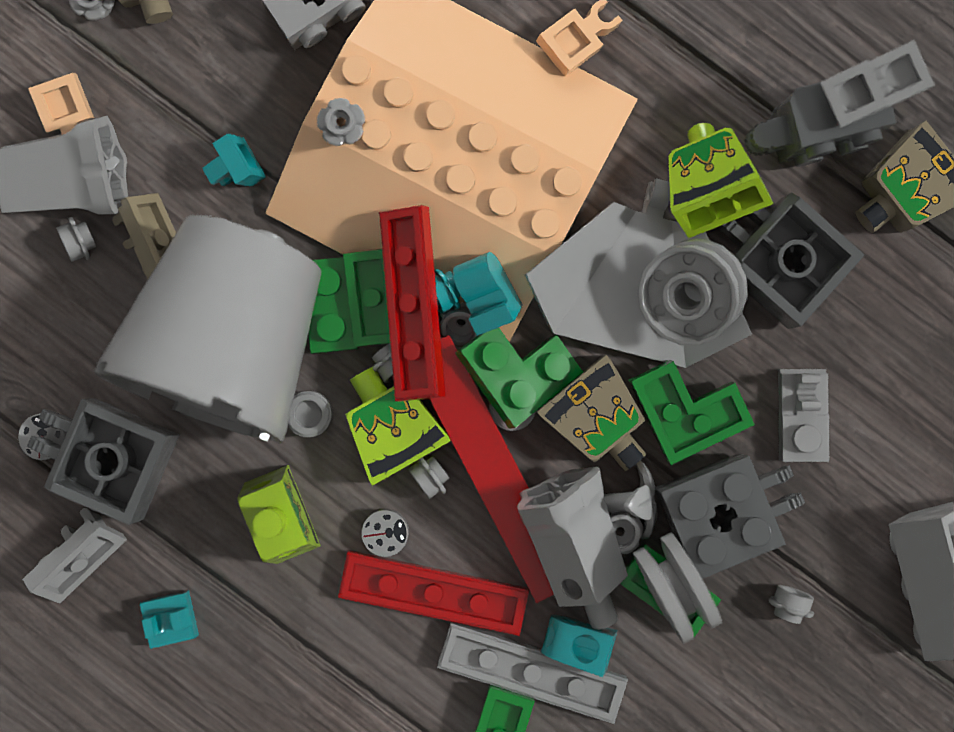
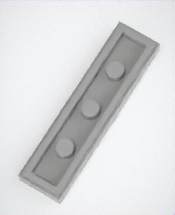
M456 622L450 623L437 664L439 669L612 724L615 723L628 682V678L625 675L607 670L602 678L543 655L540 648Z

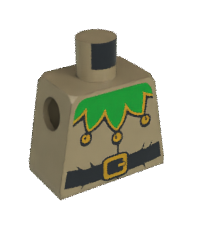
M927 120L905 133L863 179L862 185L872 199L855 212L861 225L867 231L874 233L890 221L896 230L902 233L954 207V155Z
M607 355L601 356L585 369L581 375L536 411L545 422L592 462H596L609 452L621 468L627 471L646 455L644 450L630 435L645 419L613 362Z

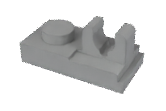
M778 369L779 461L829 462L828 374H826V369Z
M83 508L80 511V515L84 519V524L78 530L65 525L61 529V535L65 542L43 557L38 565L23 578V581L30 593L61 603L127 540L123 533L108 527L98 513Z

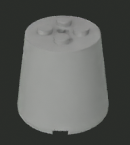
M187 216L97 363L94 373L105 381L141 398L149 400L153 392L175 401L172 407L173 411L267 442L271 436L270 440L283 443L322 271L314 261L285 244L281 237L271 232L253 230L218 217Z

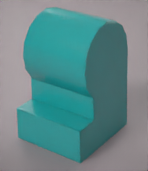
M488 252L454 266V281L458 292L466 302L471 313L469 321L477 336L515 321L523 304L501 263L493 253Z
M551 615L541 653L553 660L603 678L608 669L618 630L612 628L596 630L589 623L585 624L560 615Z

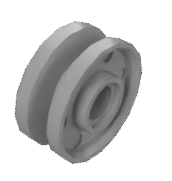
M706 239L684 240L658 254L644 269L638 287L640 309L648 325L662 338L679 345H702L718 338L741 315L748 296L746 275L738 259L723 245ZM686 282L695 284L699 288L701 301H694L687 296L685 292Z
M670 532L660 538L666 557L665 561L658 564L644 547L633 552V556L661 612L671 624L680 641L685 644L694 639L693 630L688 619L689 615L696 612L711 629L720 625L722 619L700 574L677 538Z

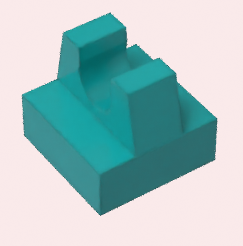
M226 134L212 143L219 156L202 167L209 182L213 185L219 182L221 186H226L234 181L237 185L252 187L266 178L245 138L232 134Z
M189 590L144 600L140 603L143 616L141 621L145 639H148L150 649L195 639L199 636Z

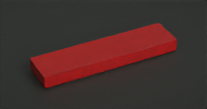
M417 205L379 212L395 401L404 402L446 397L429 207Z
M349 550L346 556L338 598L520 636L529 588Z

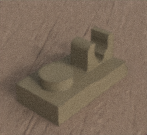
M159 193L130 196L120 201L122 206L118 208L119 213L112 219L114 226H126L130 238L123 242V246L125 249L134 248L147 279L151 276L176 234Z

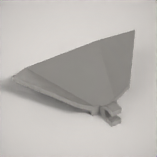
M656 178L654 182H648L642 212L635 211L616 202L611 203L525 274L552 334L664 363L672 360L676 366L687 368L752 335L743 313L718 338L702 345H679L662 338L648 325L640 309L638 292L644 269L658 254L684 240H709L706 232L688 239L678 222L663 218L670 201V183L665 180ZM686 282L685 292L687 296L694 301H701L699 288L695 284Z

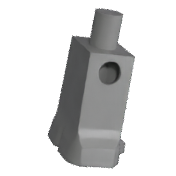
M108 116L79 123L66 134L1 147V212L79 208L89 210L95 214L119 213L118 208L122 206L120 201L128 197L126 181L127 157L120 147L114 127Z
M589 467L567 470L520 492L521 501L517 505L518 511L533 541L559 607L584 606L590 625L596 630L608 628L618 621V616L610 593L628 575L605 502L600 468Z

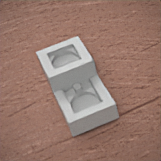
M915 40L871 61L866 60L820 82L840 128L887 109L935 86Z

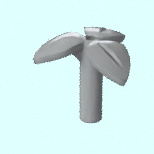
M640 460L635 465L639 472L640 487L634 492L604 494L608 512L628 511L633 516L644 519L643 536L641 539H648L653 532L657 520V504L654 499V480L647 467Z

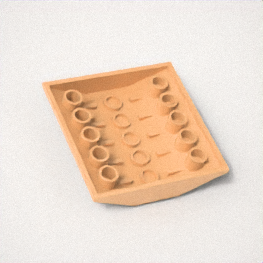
M374 0L346 40L305 117L265 214L343 255L346 253L382 249L379 212L417 205L429 207L434 269H439L444 274L448 271L453 273L454 266L488 252L493 253L498 258L523 304L514 322L499 327L510 342L534 297L525 274L561 246L638 99L578 67L567 76H564L542 48L451 0ZM345 98L350 104H357L364 113L363 134L357 142L351 145L334 146L329 144L322 136L323 131L317 126V117L320 110L326 109L329 101L333 99ZM344 118L337 120V125L340 127L346 123ZM460 297L458 302H464L463 298Z

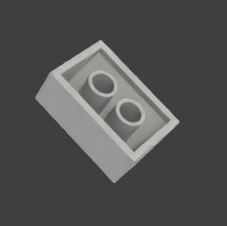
M953 501L908 513L889 524L891 531L889 538L890 546L898 558L902 573V591L905 598L909 600L914 619V637L921 646L924 661L954 660Z

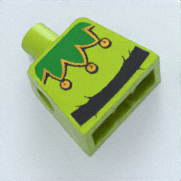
M709 123L696 124L688 131L689 143L672 150L668 156L670 207L672 214L688 239L773 204L763 181L732 128L725 127L715 132L713 125Z
M373 367L350 379L363 404L346 413V417L372 486L451 441L446 430L421 400L395 401L394 386L387 390L378 372L374 371Z
M289 465L244 483L237 499L263 562L278 564L321 546Z

